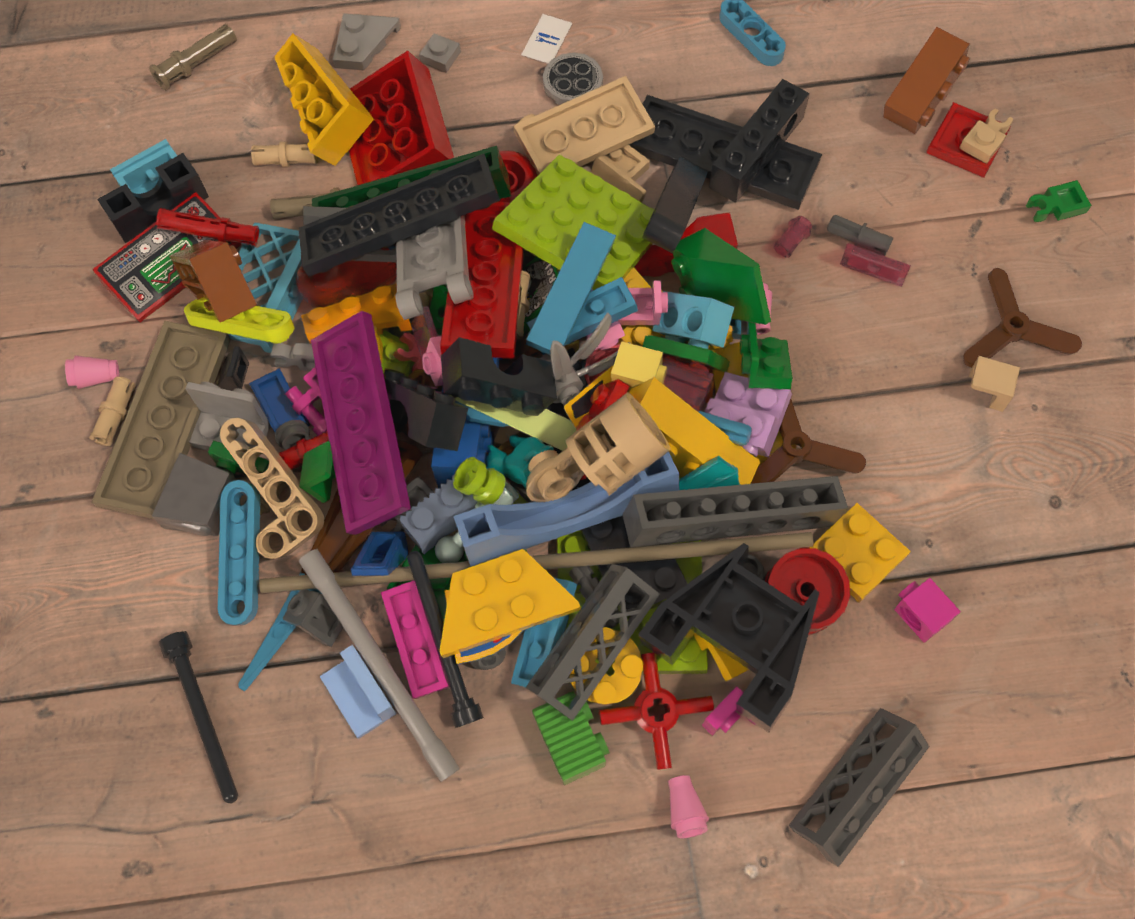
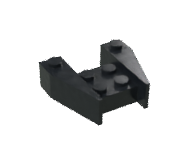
M743 543L663 601L638 636L642 645L673 666L696 633L755 673V677L737 701L736 710L769 733L791 701L820 592L814 589L803 606L742 567L747 561L749 546Z

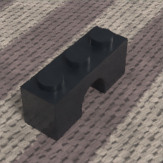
M184 153L155 168L159 180L150 191L136 194L131 192L127 184H124L97 199L125 243L154 224L160 208L172 210L195 192L203 200L209 197L198 173Z
M460 337L441 355L444 394L459 397L465 401L489 404L495 408H506L522 412L528 416H538L557 400L555 379L550 361L522 354L503 372L493 361L490 345Z

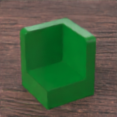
M329 441L304 453L299 486L322 503L330 500L332 479L336 478Z

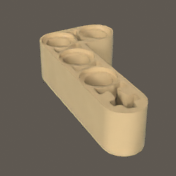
M241 418L227 420L220 430V439L223 445L278 517L258 534L256 548L263 557L268 559L285 557L319 533L324 525V515L311 496L299 487V480L254 422ZM237 429H245L243 438L248 444L255 445L256 447L250 449L245 442L236 441L235 439L239 436ZM261 454H265L269 459V467L263 473H259L255 467L256 458ZM283 482H286L291 488V495L285 502L280 501L276 495L277 487ZM304 510L308 511L313 518L312 526L306 531L302 530L297 522L299 514ZM275 532L279 533L284 541V545L279 552L273 551L269 545L270 536Z

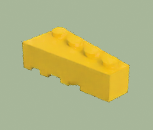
M292 33L274 57L284 84L291 91L292 98L290 100L293 108L298 110L301 121L299 124L302 132L307 134L309 139L307 146L310 153L336 166L374 119L321 52Z
M653 377L627 391L643 406L670 445L669 453L679 472V477H684L716 456H720L726 462L738 468L740 485L751 484L761 461L742 446L730 441L727 434L659 380Z

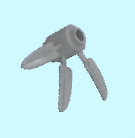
M606 313L592 335L571 358H569L562 343L555 340L551 344V355L546 353L539 358L552 363L557 400L553 403L566 405L583 388V383L579 377L585 374L594 376L614 365L618 351L578 371H575L573 365L580 358H588L605 337L612 322L609 313Z

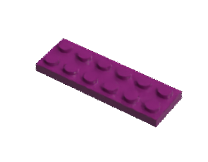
M364 311L358 312L311 340L346 533L355 535L411 509L372 316Z

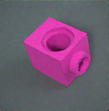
M928 578L920 586L914 581L898 594L902 600L894 609L923 643L927 642L948 625L961 612L931 578Z

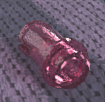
M803 216L790 219L788 222L789 227L773 244L774 249L781 256L789 258L802 240L811 236L812 224Z

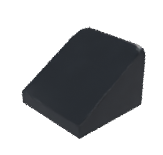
M235 346L225 358L217 384L221 389L233 391L236 388L242 389L249 362L240 347Z

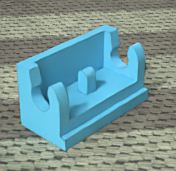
M164 139L113 167L110 171L120 187L127 184L131 192L136 194L145 193L153 189L159 180L155 168L176 157L177 154L168 141Z

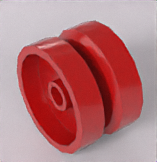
M799 548L784 554L764 576L765 582L802 606L814 589L820 592L808 636L823 631L832 625L845 612L850 599V581L843 566L831 554L816 548Z

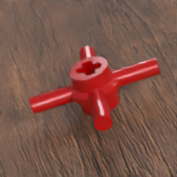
M654 652L641 654L646 690L639 694L634 706L599 710L600 724L609 725L636 721L643 730L652 733L657 770L672 768L667 731L676 724L679 715L713 711L714 702L712 696L677 700L670 691L661 688L656 654ZM653 700H658V706L664 705L665 713L659 715V721H655V715L649 717L647 708L653 706Z

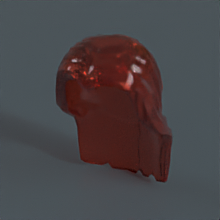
M350 260L333 267L327 272L317 273L310 277L307 276L301 266L297 271L296 284L301 297L311 307L324 308L339 303L345 298L357 297L372 292L378 287L388 286L395 282L397 279V262Z

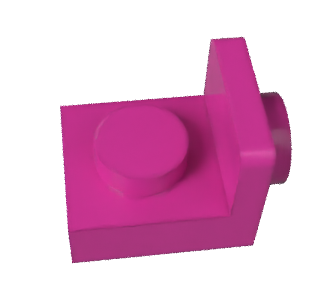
M737 686L704 720L702 726L712 736L719 729L726 733L741 717L736 712V703L744 691L742 692Z

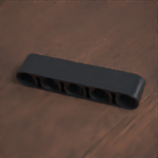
M681 156L679 157L642 238L670 253L674 252L687 227L706 179L707 170Z

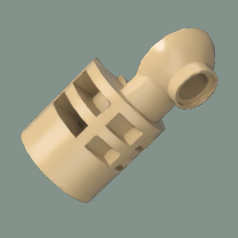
M627 392L566 439L568 448L560 454L554 450H547L533 457L528 464V469L531 473L527 479L526 493L529 499L535 502L558 500L566 496L585 474L595 486L599 484L610 496L636 474L645 470L669 452L671 448L648 412Z

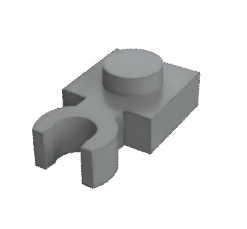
M309 342L307 344L295 343L294 347L282 343L273 344L271 357L276 358V366L290 367L296 365L300 370L311 371L315 367L312 344Z

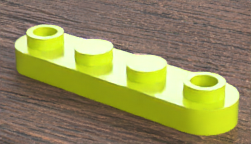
M204 297L191 301L184 308L185 316L191 326L274 344L286 341L295 329L288 312L255 306L221 323L216 319L213 309L208 311L205 308L204 302L207 300Z

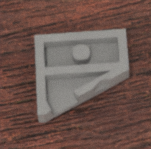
M343 13L333 56L334 67L365 70L373 61V57L386 46V38L393 31L397 33L400 30V19L398 17Z

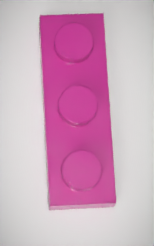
M413 580L381 592L413 699H419L449 688L415 581Z

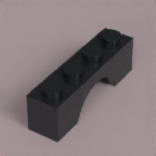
M385 368L383 375L393 423L406 425L408 422V437L426 447L458 451L468 408L455 403V396L439 392L436 387L421 384L420 380L407 377L405 373Z

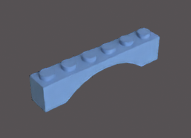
M667 452L645 470L636 474L630 481L620 486L610 496L599 484L595 486L590 482L570 491L566 496L558 500L510 505L487 504L453 517L470 567L622 516L635 494L678 491L679 472L670 453Z

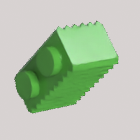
M572 691L556 699L568 707L576 694ZM587 701L573 721L548 703L532 709L533 717L564 785H568L606 766L604 756L609 754V749L601 732L593 734L588 722L593 719V715Z

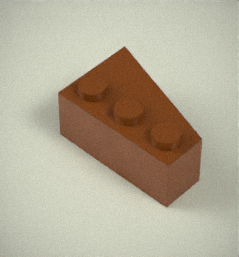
M936 27L885 103L883 117L913 134H916L921 126L926 127L935 114L936 106L940 101L945 100L953 84L967 67L970 61V57L967 56L970 43Z

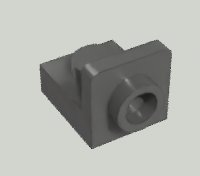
M300 590L290 600L287 612L283 616L284 621L299 627L329 647L333 646L343 629V626L323 595L310 590Z

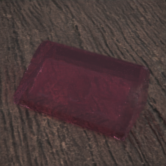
M847 243L840 263L844 267L901 287L911 265Z

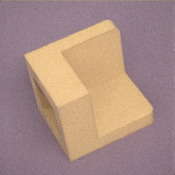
M979 356L969 373V377L972 378L971 388L992 394L989 408L1003 412L1014 397L1020 367Z

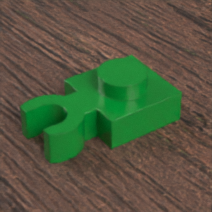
M1078 180L1049 187L1044 195H1033L1026 204L1027 208L1039 207L1041 209L1034 215V222L1046 220L1049 214H1054L1057 221L1087 213L1092 206Z
M213 440L207 453L216 463L215 466L227 469L234 475L236 472L246 475L223 443ZM258 456L255 461V467L259 473L265 472L269 467V460Z

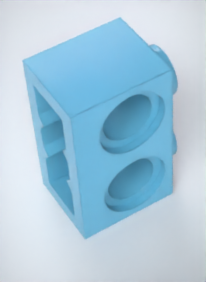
M667 292L668 311L661 314L660 324L654 325L652 331L665 335L664 339L681 343L688 341L689 345L708 349L709 345L724 347L734 311L733 306L712 298Z

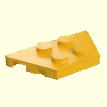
M524 549L452 573L439 651L441 656L446 658L581 610L579 602Z

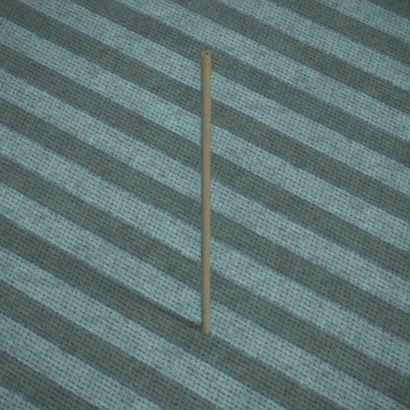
M812 532L535 555L531 557L544 569L723 555L731 553L743 543L749 546V552L813 547ZM469 561L429 564L425 565L429 579L450 578L452 573L469 568L470 564ZM410 566L397 567L393 572L385 576H352L351 571L333 573L340 587L414 580ZM308 575L260 579L261 593L316 589Z

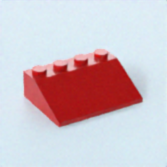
M408 50L350 88L374 119L349 149L357 185L454 158L429 68Z

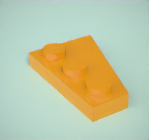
M397 285L381 286L372 292L357 297H348L339 303L324 308L318 307L312 309L309 313L301 315L309 343L311 344L313 338L360 311L371 314L373 326H377L379 334H383V328L399 326L401 332L413 330L409 319L404 320L399 312L395 296Z

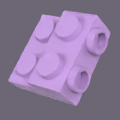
M725 372L715 399L710 398L705 413L749 425L752 428L751 438L742 447L755 458L757 455L769 457L792 393L788 389L749 388L748 378Z

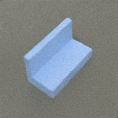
M352 644L340 652L344 661L321 675L320 678L354 734L360 739L397 713Z

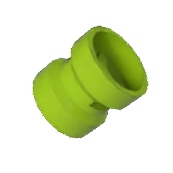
M469 457L456 470L453 485L459 492L465 495L472 494L477 502L487 505L495 503L503 493L505 477L494 468L487 469L486 465L475 457Z

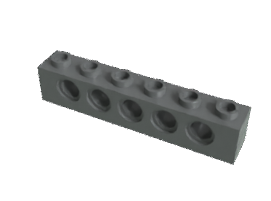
M838 476L635 494L622 515L630 548L832 527L846 512L848 505Z

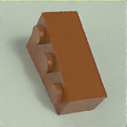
M203 240L169 255L183 285L198 300L203 297L207 300L204 302L205 308L208 311L213 309L215 317L220 323L257 306L239 268V265L242 264L241 257L233 245L229 247L228 242Z

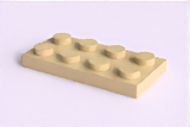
M627 76L514 125V133L537 175L559 154L582 166L595 160L597 157L607 155L649 136L655 131V125Z

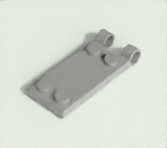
M464 215L453 222H445L430 228L423 234L413 235L396 242L397 292L395 296L399 312L404 320L423 315V306L419 293L446 283L454 304L473 299V290L468 273Z

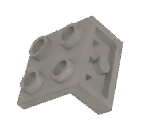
M201 382L200 384L187 383L185 390L201 411L189 441L193 448L208 451L213 440L222 443L220 439L221 427L231 418H241L254 422L267 437L271 425L252 393L239 388L233 391L221 389L210 382ZM238 428L239 436L235 440L245 442L250 449L256 447L255 445L248 444L243 438V433L246 430Z

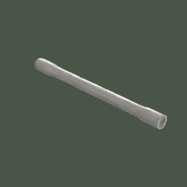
M314 549L299 559V563L315 588L322 593L418 742L425 759L440 782L444 781L460 769L444 743L436 736L336 582L335 575L319 550Z

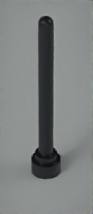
M412 551L409 553L407 560L455 704H452L454 712L450 714L455 728L461 727L484 717L479 703L475 704L473 697L469 698L459 666L456 664L455 654L443 658L440 654L444 621L422 555L418 551Z
M180 631L170 634L159 641L163 657L168 658L169 662L174 663L222 798L226 803H234L238 799V792L189 660L191 656L190 649L193 646L188 632Z

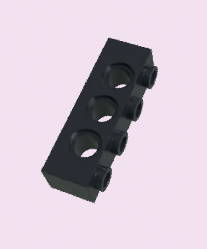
M782 79L712 164L709 188L736 203L803 120L810 93Z

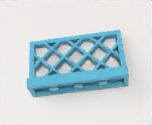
M254 222L253 226H259V237L261 234L269 235L273 240L258 248L243 244L239 251L242 260L239 268L242 272L245 264L257 259L260 266L243 274L247 285L248 282L264 275L267 283L250 290L254 299L271 291L272 294L268 302L260 307L286 311L293 320L314 275L308 277L302 267L299 231ZM292 240L297 241L294 249L284 254L281 246ZM277 249L280 256L264 264L261 256ZM285 265L282 274L271 280L268 272ZM228 334L231 340L258 345L264 352H272L274 343Z

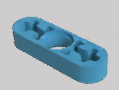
M724 0L720 8L719 20L721 24L759 62L766 66L780 64L785 53V41L745 1ZM747 28H755L760 33L757 35H749L744 30Z

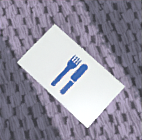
M542 14L521 55L549 63L555 58L572 23Z

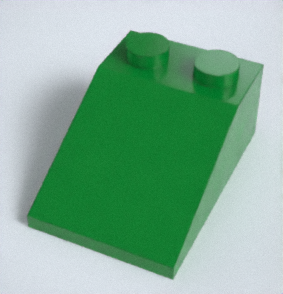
M706 228L679 241L673 252L674 259L671 262L675 273L680 279V294L712 298L733 306L734 311L731 319L764 325L771 322L760 266L757 262Z

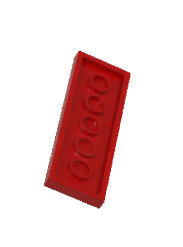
M496 202L486 209L476 210L464 215L468 273L473 290V299L454 304L448 291L440 343L441 355L460 337L490 345L492 358H514L524 248L492 230L494 219L511 202Z

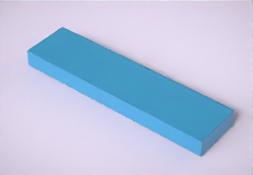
M586 222L583 223L526 339V345L551 355L550 348L553 340L559 341L565 346L614 244L616 235Z

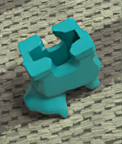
M512 435L509 438L511 446L515 448L509 455L492 445H488L489 454L486 457V468H494L502 473L505 478L508 477L511 481L524 485L525 489L527 479L531 473L528 469L531 459L541 452L554 450L552 446L545 445L539 438H525L518 435Z

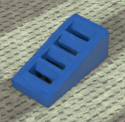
M371 532L351 568L352 576H385L393 572L408 555L406 533Z

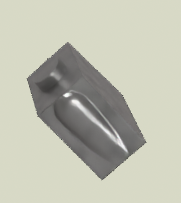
M179 453L152 517L164 529L185 531L201 536H218L220 531L221 493L227 484L235 481L234 474L227 469L212 466Z

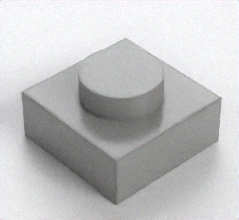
M434 33L420 52V61L423 64L447 73L461 52L460 43Z

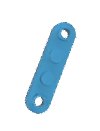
M235 480L227 484L221 493L218 613L225 623L239 626L246 625L255 618L258 611L259 552L256 548V539L260 533V493L253 484L243 480ZM246 494L247 502L241 506L240 498ZM241 601H243L245 604V609L240 614L237 610V606Z

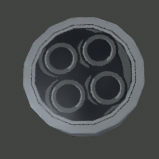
M573 52L561 54L552 59L545 67L543 74L544 90L549 98L555 99V103L561 105L603 86L601 66L593 58L585 54Z

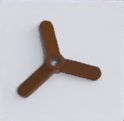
M994 268L989 272L988 280L1002 321L995 329L965 351L963 361L966 366L972 368L979 356L990 359L1009 343L1020 340L1067 355L1075 354L1081 349L1082 341L1079 336L1031 321L1026 314L1019 311L1009 277L1004 270Z
M790 399L779 428L783 440L782 446L758 466L751 484L774 482L794 463H801L803 461L857 474L864 470L866 459L861 453L811 440L806 433L802 432L792 400ZM791 445H798L801 449H794Z

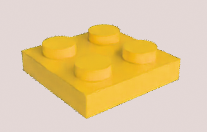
M858 503L830 527L813 544V547H809L831 554L843 566L850 581V595L859 603L911 552Z

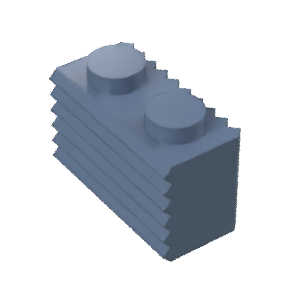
M454 475L452 480L447 479L446 484H441V489L435 488V493H430L429 498L424 497L423 502H418L417 507L412 506V511H406V516L400 515V522L404 531L423 554L436 546L441 538L450 535L457 529L453 516L475 509L477 501L473 498V495H465L454 488Z

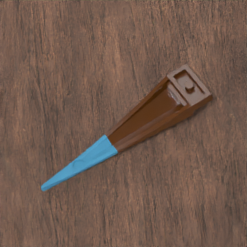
M397 439L404 477L406 479L423 453L417 446ZM338 488L325 517L323 528L319 531L311 551L314 549L319 550L333 573L340 572L374 528H369L357 535L346 533ZM302 568V570H301V572H300L299 575H307V574H306V572L304 571V569ZM307 589L322 594L318 589ZM300 590L291 591L274 624L239 682L238 687L241 690L245 691L248 689L296 628V626L284 621L283 616L287 612L290 600Z

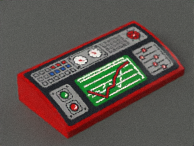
M196 192L172 209V211L221 219ZM155 222L92 270L100 282L140 323L186 288L169 255L203 240L218 241V239L157 229L158 225ZM228 241L229 247L233 245L237 249L242 245L241 243Z

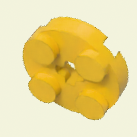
M604 627V641L615 639L620 631ZM631 638L614 660L615 662L612 665V669L615 671L614 674L609 676L605 673L587 701L602 705L619 703L635 691L641 679L643 662L640 651ZM597 649L586 651L580 659L582 672L592 671L597 666L595 662L598 658ZM575 681L571 682V685L576 691Z

